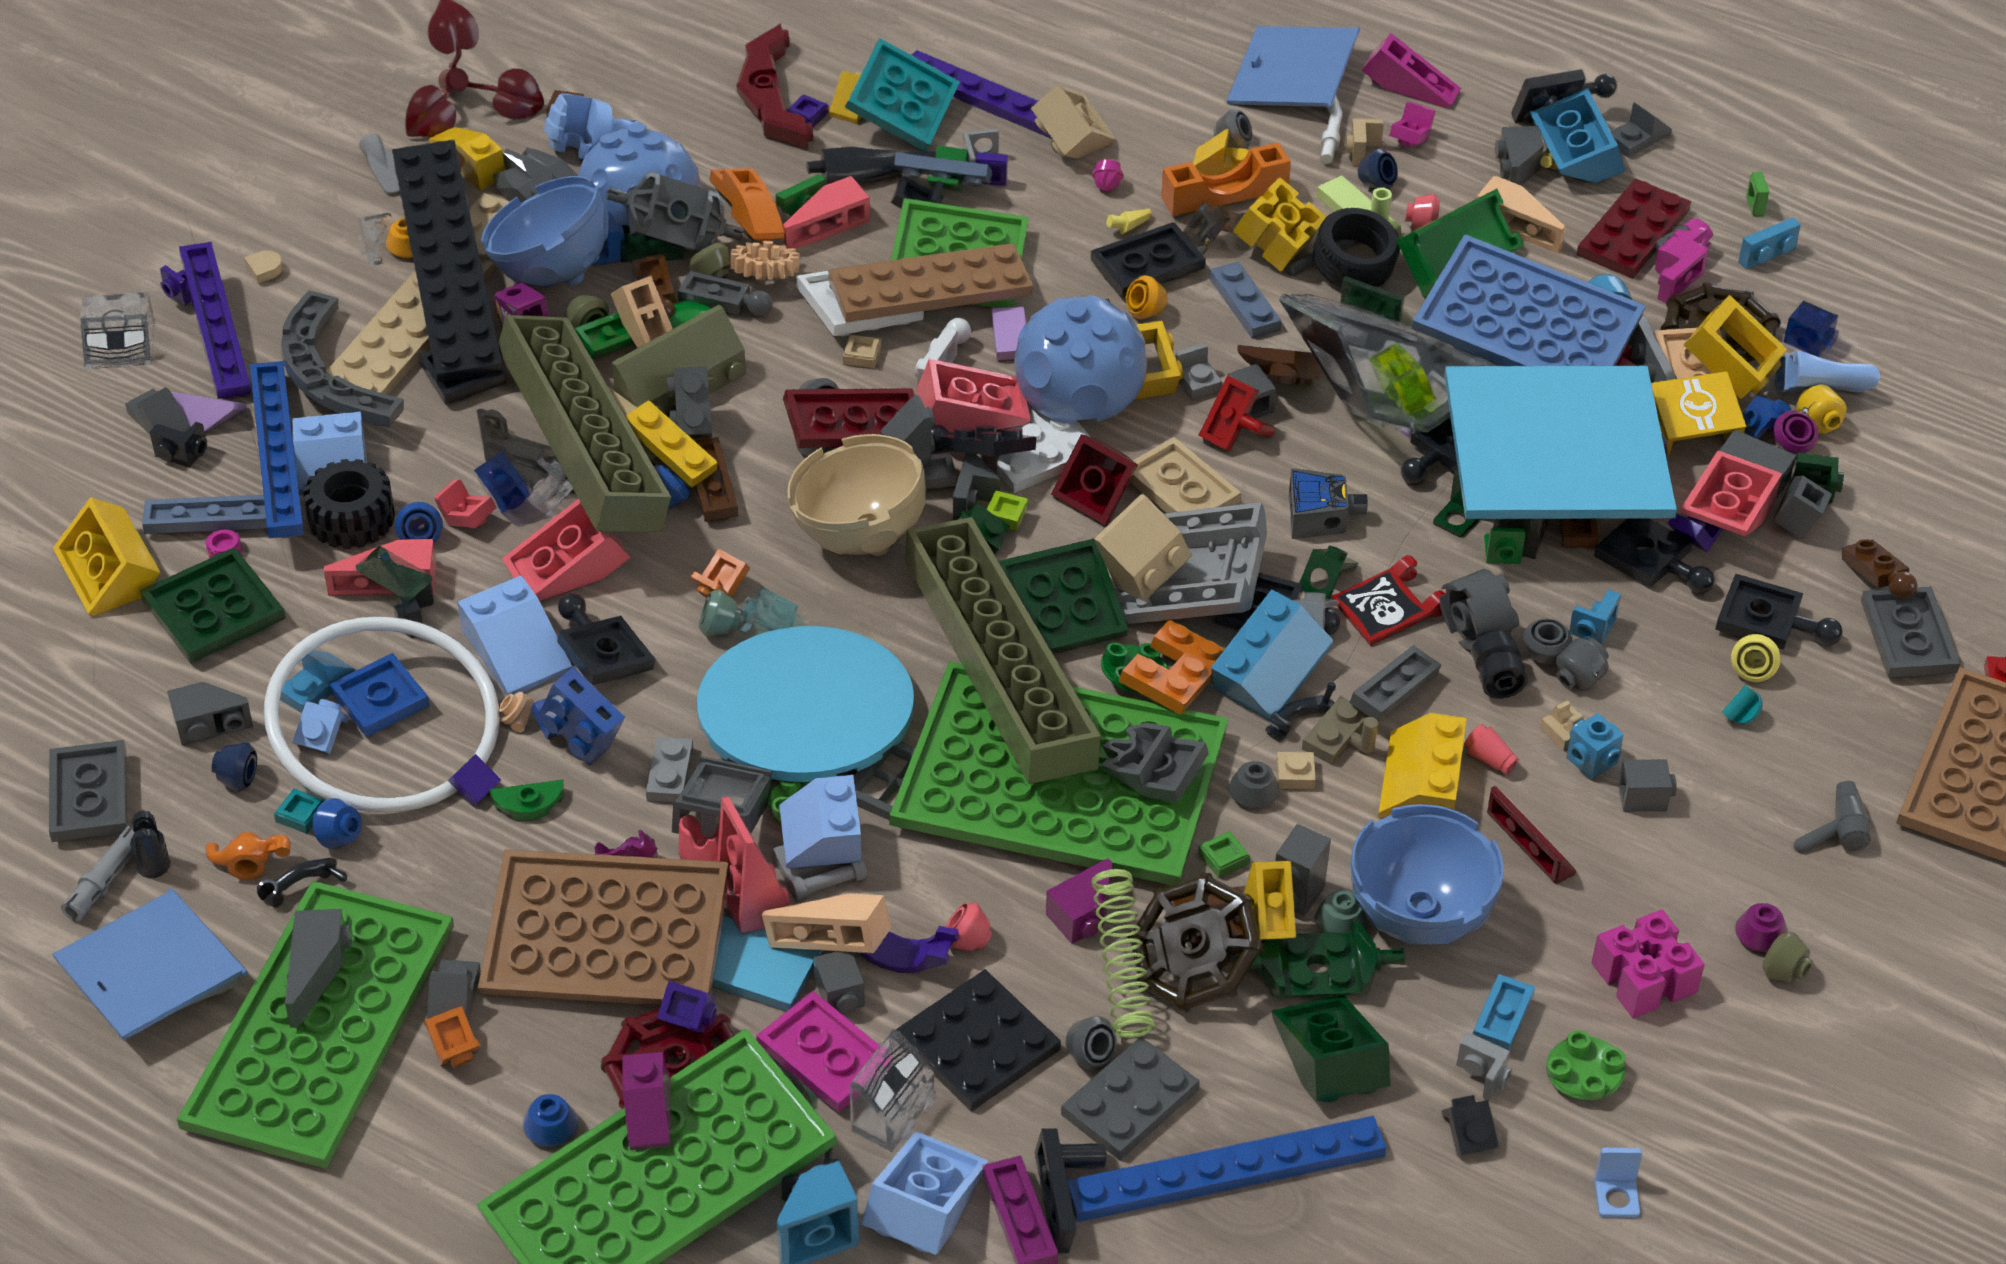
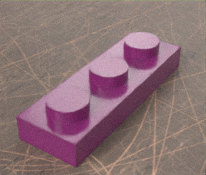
M1022 1156L983 1165L982 1174L1015 1264L1058 1263V1251Z

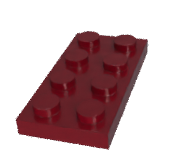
M1635 178L1581 241L1576 255L1633 279L1657 251V240L1671 233L1690 211L1691 201Z
M913 388L786 389L783 402L798 448H839L843 446V438L866 434L881 435L883 427L915 394Z

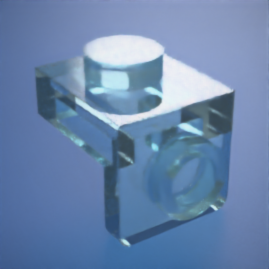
M761 587L753 597L748 596L744 600L740 608L741 616L743 617L739 629L747 632L754 623L770 631L789 629L794 625L798 605Z

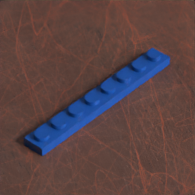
M283 361L250 364L268 539L304 535Z
M1369 1116L1067 1180L1076 1222L1382 1158L1386 1155L1387 1147L1375 1117Z

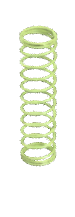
M1113 869L1096 874L1092 878L1091 883L1093 889L1097 891L1094 895V901L1100 905L1096 909V915L1102 919L1098 924V929L1103 933L1100 943L1105 947V950L1102 952V958L1108 962L1104 966V972L1110 976L1106 981V986L1112 990L1108 995L1109 1002L1114 1005L1110 1010V1015L1116 1019L1112 1026L1116 1036L1132 1038L1150 1033L1155 1025L1154 1020L1151 1019L1153 1014L1149 1011H1135L1125 1014L1120 1018L1114 1014L1116 1007L1138 1008L1149 1004L1151 999L1146 996H1135L1118 1003L1112 1000V995L1115 992L1133 994L1145 991L1149 987L1145 982L1126 983L1117 988L1110 986L1112 978L1136 979L1144 976L1147 972L1144 968L1140 967L1123 969L1114 974L1108 971L1110 964L1132 965L1141 962L1145 957L1140 953L1123 954L1111 960L1106 957L1107 950L1129 951L1137 949L1142 945V941L1139 939H1124L1114 942L1109 946L1104 943L1106 935L1126 937L1140 931V927L1133 924L1117 926L1108 931H1104L1101 928L1104 921L1123 923L1132 921L1138 916V913L1131 910L1114 912L1106 917H1102L1099 914L1102 907L1121 909L1130 907L1136 902V899L1130 896L1115 897L1103 903L1097 900L1100 893L1119 895L1128 893L1134 888V885L1131 884L1133 882V875L1130 872ZM1121 876L1128 878L1124 882L1110 885L1096 884L1097 881L1108 877ZM1118 900H1132V902L1124 905H1106ZM1121 914H1134V916L1126 919H1109ZM1124 928H1136L1135 931L1129 933H1111ZM1128 942L1139 943L1131 947H1114L1116 945ZM1126 957H1141L1134 961L1117 962V960ZM1130 971H1143L1137 975L1118 976ZM1136 985L1145 986L1143 988L1136 990H1120L1126 987ZM1134 1000H1147L1140 1004H1124ZM1147 1014V1015H1149V1016H1134V1015ZM1133 1023L1149 1024L1137 1030L1127 1031L1118 1029Z

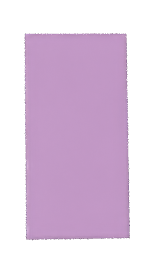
M1024 307L992 308L991 317L997 360H1014L1018 337L1026 324Z

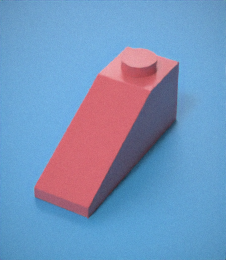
M852 176L823 186L783 224L785 232L784 245H786V249H798L870 222V197Z
M433 539L396 540L324 566L328 595L396 594L395 585L422 577L429 578L432 593H434L437 563Z

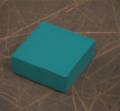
M293 788L275 811V822L308 834L313 827L314 814L325 800Z

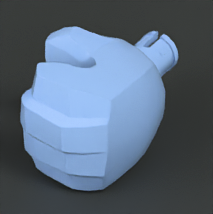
M562 93L559 94L555 103L550 108L549 115L545 121L544 131L548 135L549 145L555 151L565 152L566 147H574L578 150V159L583 160L585 154L600 141L602 135L626 129L630 124L638 123V121L614 118L611 105L602 100Z

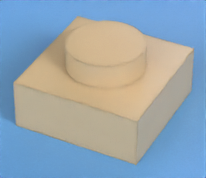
M1277 752L1276 766L1279 789H1315L1314 752Z

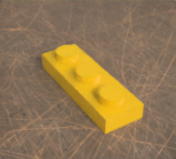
M649 400L625 415L636 437L690 487L695 486L717 471L718 462Z

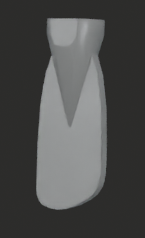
M374 133L363 137L359 147L367 156L371 171L385 194L389 196L400 194L393 154L384 147L383 141L378 134Z

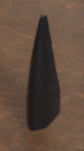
M853 146L822 149L821 160L808 161L806 167L808 174L821 173L826 178L825 185L850 176L858 184H864L901 175L902 171H899L894 165L896 153L935 158L936 151H896Z

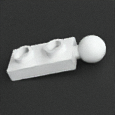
M962 318L952 319L938 339L934 338L932 340L929 352L924 359L920 358L915 367L914 375L918 378V384L928 359L948 363L954 361L957 356V344L965 343L971 336V326L966 320Z

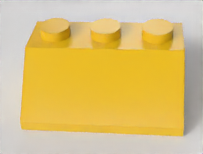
M93 497L88 499L53 547L87 613L92 616L141 599L140 590L152 585L161 573L124 507Z
M1428 713L1391 731L1378 818H1385L1391 815L1392 809L1406 805L1427 804L1446 807L1452 810L1455 809L1467 718Z

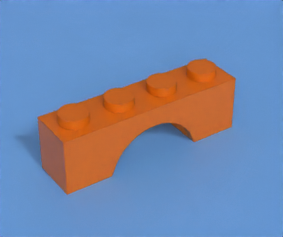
M1278 142L1251 148L1238 166L1220 175L1202 174L1192 162L1163 168L1161 198L1173 217L1261 197L1279 177L1289 184L1291 160Z

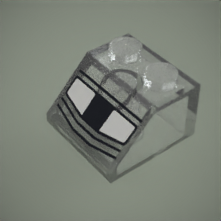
M149 292L82 296L80 322L85 370L152 365L155 318Z
M895 1029L890 1032L850 1084L851 1131L890 1152L895 1149L901 1140L906 1141L915 1127V1121L922 1112L927 1113L931 1109L937 1092L934 1091V1072L904 1036Z

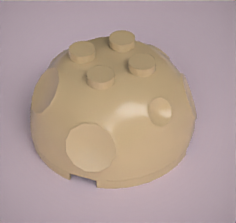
M866 434L843 438V446L827 453H823L822 448L814 451L794 470L788 483L787 494L790 511L795 522L822 548L840 555L871 554L873 556H881L889 551L890 546L906 535L907 529L914 528L925 505L926 485L923 465L914 453L911 445L891 436Z

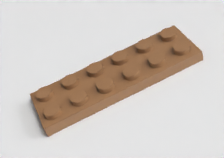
M1014 243L829 269L828 280L845 322L1032 296L1033 291L1032 282Z

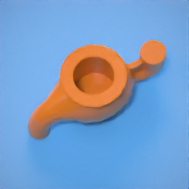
M243 832L221 851H219L218 844L208 843L206 845V855L208 860L214 864L227 867L228 872L238 879L250 880L258 878L264 873L265 864L270 853L275 852L279 857L290 855L291 844L289 838L285 835L278 834L267 839H261L255 833Z

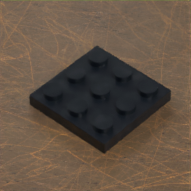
M986 969L896 1029V1039L901 1044L905 1043L904 1047H908V1051L913 1052L919 1061L971 1112L1061 1050V1040Z

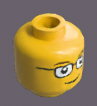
M1819 384L1805 389L1800 394L1796 411L1811 417L1817 425L1819 434L1832 432L1842 424L1846 416L1847 407L1844 400L1827 385Z

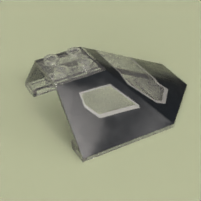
M1282 294L1279 300L1340 400L1352 407L1351 413L1367 418L1366 421L1376 426L1385 427L1386 423L1395 425L1394 428L1407 434L1413 435L1415 430L1428 433L1450 418L1445 382L1446 366H1498L1480 356L1411 329L1412 326L1394 319L1389 320L1363 308L1311 294H1305V296L1301 294H1291V296Z

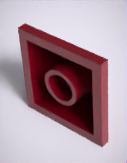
M1081 434L1051 495L1102 524L1108 525L1138 464L1126 454L1099 439Z

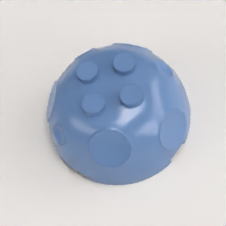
M632 123L626 129L602 135L600 141L585 154L578 176L592 180L599 190L603 201L606 202L607 209L611 212L615 222H620L621 225H629L626 207H624V204L605 200L609 186L628 192L630 189L633 190L650 171L701 187L699 169L682 144L668 135L646 129L644 123ZM676 203L671 205V213L675 218L682 219L685 217L686 213L683 206Z
M567 176L535 186L538 194L522 203L518 197L514 198L501 208L486 225L481 242L485 247L488 257L509 279L527 285L543 286V288L567 283L568 286H573L584 279L583 273L599 259V254L608 237L607 204L603 201L599 190L592 180L582 176Z
M1091 295L1061 297L1030 317V321L1025 324L1019 334L1014 359L1017 383L1028 403L1041 414L1053 420L1069 424H1075V420L1096 419L1099 422L1120 413L1137 397L1144 384L1147 369L1145 339L1133 319L1127 312L1120 310L1109 303L1108 300Z
M1416 804L1394 808L1391 811V815L1374 823L1373 819L1368 822L1355 840L1350 860L1353 897L1378 931H1383L1405 942L1406 945L1450 944L1452 941L1458 940L1483 925L1490 916V912L1497 901L1502 887L1504 865L1501 851L1495 840L1493 839L1490 842L1478 830V822L1465 814L1446 807Z

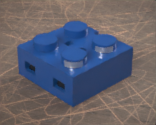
M574 667L553 683L538 714L544 726L558 736L562 734L568 740L570 751L589 765L610 748L625 719V716Z

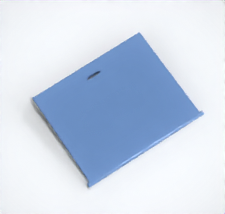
M1257 26L1227 98V104L1316 106L1330 109L1360 27Z
M169 888L168 892L52 954L58 964L123 1041L242 975H248V971L173 888Z

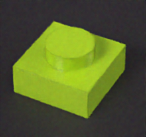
M996 490L987 510L1010 526L1009 529L1017 531L1028 509V498Z

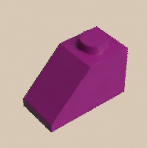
M1109 858L1046 891V915L1071 944L1084 937L1089 938L1099 931L1098 924L1102 919L1097 917L1096 909L1100 905L1094 901V895L1097 891L1093 889L1091 880L1100 872L1112 870L1113 862ZM1112 877L1101 879L1096 884L1110 885L1112 884ZM1100 893L1097 900L1103 903L1109 900L1110 895ZM1102 907L1099 914L1102 917H1105L1107 908Z
M663 1052L623 1056V1098L630 1151L671 1147L670 1075Z

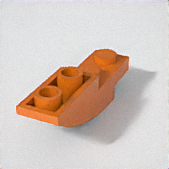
M753 168L711 169L709 181L731 202V216L754 240L764 242L784 238V228L774 200L765 183Z

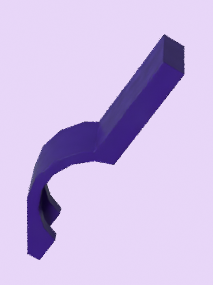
M939 926L936 933L931 937L919 940L903 938L888 932L874 953H856H860L865 959L881 968L897 973H916L946 965L949 960L948 951L952 942L958 940L960 934L958 929Z

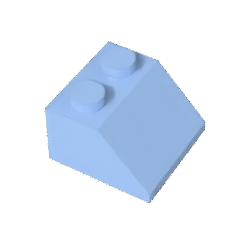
M361 412L292 418L299 494H304L303 490L304 486L307 485L308 478L315 476L317 469L326 468L328 463H339L343 459H348V461L361 459L363 463H367L366 440Z
M853 775L816 778L780 804L786 869L861 862V831Z

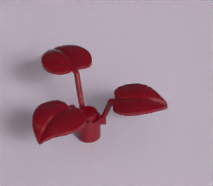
M439 0L438 6L428 25L429 42L433 48L442 54H451L456 51V55L453 61L449 63V69L443 70L439 75L438 83L441 91L435 85H426L419 88L412 95L405 115L406 135L409 137H434L453 128L457 117L456 108L447 99L450 93L462 92L466 88L497 92L493 98L492 106L499 115L505 118L523 119L536 114L544 106L545 100L537 81L529 72L519 68L506 70L499 76L497 87L470 82L467 73L457 68V64L462 56L461 49H473L478 43V24L473 15L461 4L452 0Z

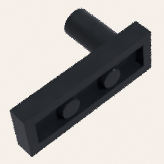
M1042 1128L1034 1153L1048 1228L1058 1253H1069L1077 1229L1065 1169L1104 1168L1107 1159L1106 1147L1104 1143L1060 1144L1057 1128Z

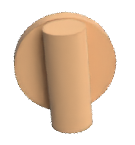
M523 692L507 695L499 706V712H501L500 721L505 725L509 724L515 732H524L534 700L527 697Z

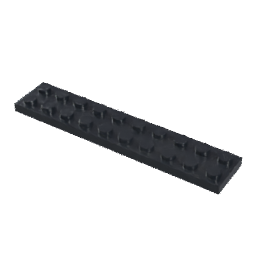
M455 140L392 149L437 382H449L503 372Z

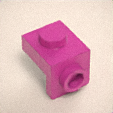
M1406 103L1402 119L1392 124L1389 136L1397 138V142L1404 146L1415 147V145H1419L1429 139L1436 111L1416 103Z

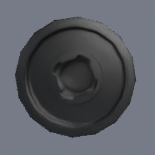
M1493 631L1482 635L1474 642L1471 654L1486 695L1496 699L1509 698L1525 688L1528 676L1516 640L1512 634L1504 631Z

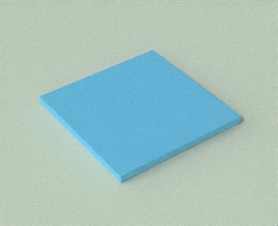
M1446 366L1445 382L1465 519L1675 518L1677 508L1648 366Z

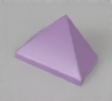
M171 392L190 427L195 422L203 424L205 432L246 411L247 404Z

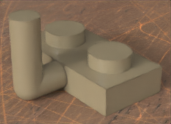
M1340 696L1302 741V750L1314 752V756L1331 765L1337 761L1349 745L1369 754L1375 749L1378 721L1349 703L1350 700Z

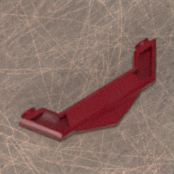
M780 23L745 45L746 58L736 85L737 93L761 122L764 136L809 149L808 142L813 141L812 124L805 123L804 116L786 111L782 91L779 86L775 61L785 55V48L790 47L788 29L782 30Z

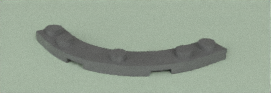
M308 290L289 313L282 329L281 352L283 364L288 375L295 385L307 396L328 409L340 414L361 412L362 421L390 428L404 410V399L362 388L338 375L332 377L326 371V365L321 360L317 350H315V344L324 325L339 309V302L337 297Z

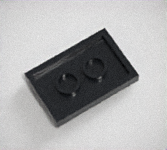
M1175 222L1091 250V261L1122 298L1126 297L1131 283L1141 276H1151L1159 284H1163L1205 269L1206 258Z

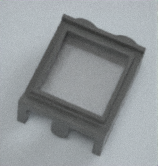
M701 756L700 763L677 800H673L672 833L679 834L680 819L685 815H689L690 811L701 813V833L706 837H712L719 825L721 798L727 796L731 799L749 832L752 833L768 805L772 771Z

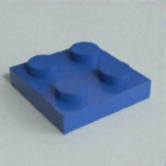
M393 653L329 683L331 694L365 737L430 706L428 695Z

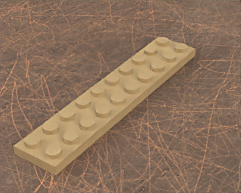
M483 193L469 210L484 281L486 282L497 270V267L485 251V247L481 242L482 234L492 217L510 201ZM416 271L409 276L327 369V372L332 377L338 375L362 388L389 395L419 361L418 355L425 353L430 348Z

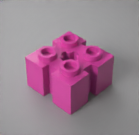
M1663 909L1636 919L1633 930L1627 929L1623 924L1597 935L1591 963L1607 985L1614 982L1618 984L1616 997L1632 1019L1658 1009L1662 997L1667 996L1673 1003L1697 993L1705 964L1688 942L1684 944L1677 942L1679 930Z

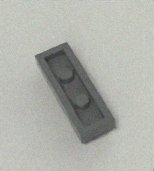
M1413 645L1356 689L1349 703L1379 722L1437 676L1441 664Z

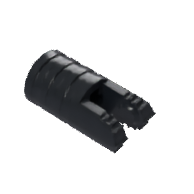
M141 809L132 818L134 834L131 838L130 846L138 873L146 878H156L168 871L171 862L165 838L158 830L155 818L149 811Z

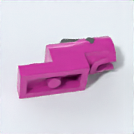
M1691 218L1686 223L1675 228L1671 233L1657 240L1656 248L1658 252L1655 270L1660 274L1658 278V285H1660L1658 300L1666 303L1670 296L1681 294L1704 273L1709 251L1708 247L1712 244L1709 240L1714 236L1711 228L1704 221L1698 218Z

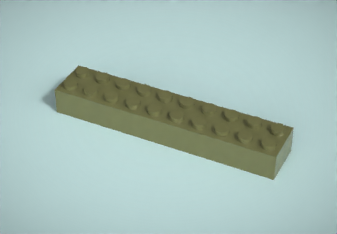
M505 315L498 345L500 354L595 530L603 533L635 532L646 534L648 532H662L671 496L568 317Z
M973 518L907 529L905 563L1028 784L1097 770L1101 736Z

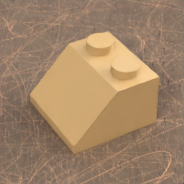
M1057 84L1031 108L1037 116L1035 119L1036 124L1043 132L1049 133L1054 140L1052 142L1053 148L1062 157L1067 156L1078 160L1116 141L1114 135L1081 92Z
M1143 494L1135 499L1094 538L1116 588L1144 602L1191 557L1181 531Z

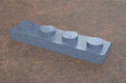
M264 495L145 500L142 521L144 534L218 531L224 529L267 528Z

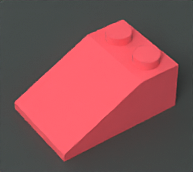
M928 359L916 391L924 406L931 408L935 425H942L948 432L955 433V429L962 428L975 429L976 432V426H996L997 430L1029 424L1030 414L1027 400L1022 395L1015 376Z
M1718 450L1681 507L1680 513L1746 537L1764 523L1773 508L1782 473Z
M578 498L505 555L502 560L513 578L522 575L539 601L602 580L631 557L615 532L603 533L595 530Z
M729 796L722 797L717 861L729 863L730 875L725 906L740 933L765 929L762 918L764 911L789 906V895L787 889L784 886H780L776 879L773 864L767 863Z

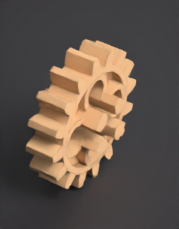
M764 241L763 243H746L745 246L737 245L736 249H731L730 268L735 269V273H744V277L755 276L757 280L766 281L767 279H785V275L793 277L794 273L799 272L800 253L795 252L794 248L786 249V245L778 246L771 241Z

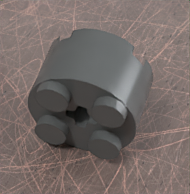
M1481 569L1442 586V589H1446V594L1440 596V606L1445 623L1451 634L1458 631L1463 640L1458 643L1463 648L1471 650L1474 642L1489 632L1504 631L1511 633L1514 628L1519 626L1518 614L1512 608L1508 597L1510 591L1509 584L1502 574L1495 576L1491 571Z

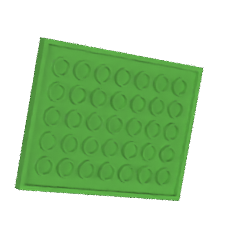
M949 661L889 815V825L1089 868L1109 858L1113 862L1112 870H1125L1133 875L1132 877L1176 885L1181 883L1227 731L1228 718L1191 710H1185L1180 715L1161 704L1072 686L1101 736L1098 769L1028 784L963 665ZM1150 723L1170 726L1173 738L1206 742L1209 754L1179 802L1144 797L1105 771L1101 764L1111 758L1107 756L1102 746L1111 739L1129 740L1130 737L1126 732L1127 727Z

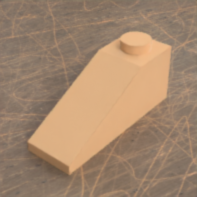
M1494 175L1477 195V198L1498 189L1504 201L1503 204L1499 205V208L1511 233L1518 231L1521 239L1559 253L1562 247L1565 225L1523 186Z
M651 276L622 286L611 293L620 319L637 348L673 329Z
M849 893L766 910L762 914L769 947L874 953L891 929L884 895Z

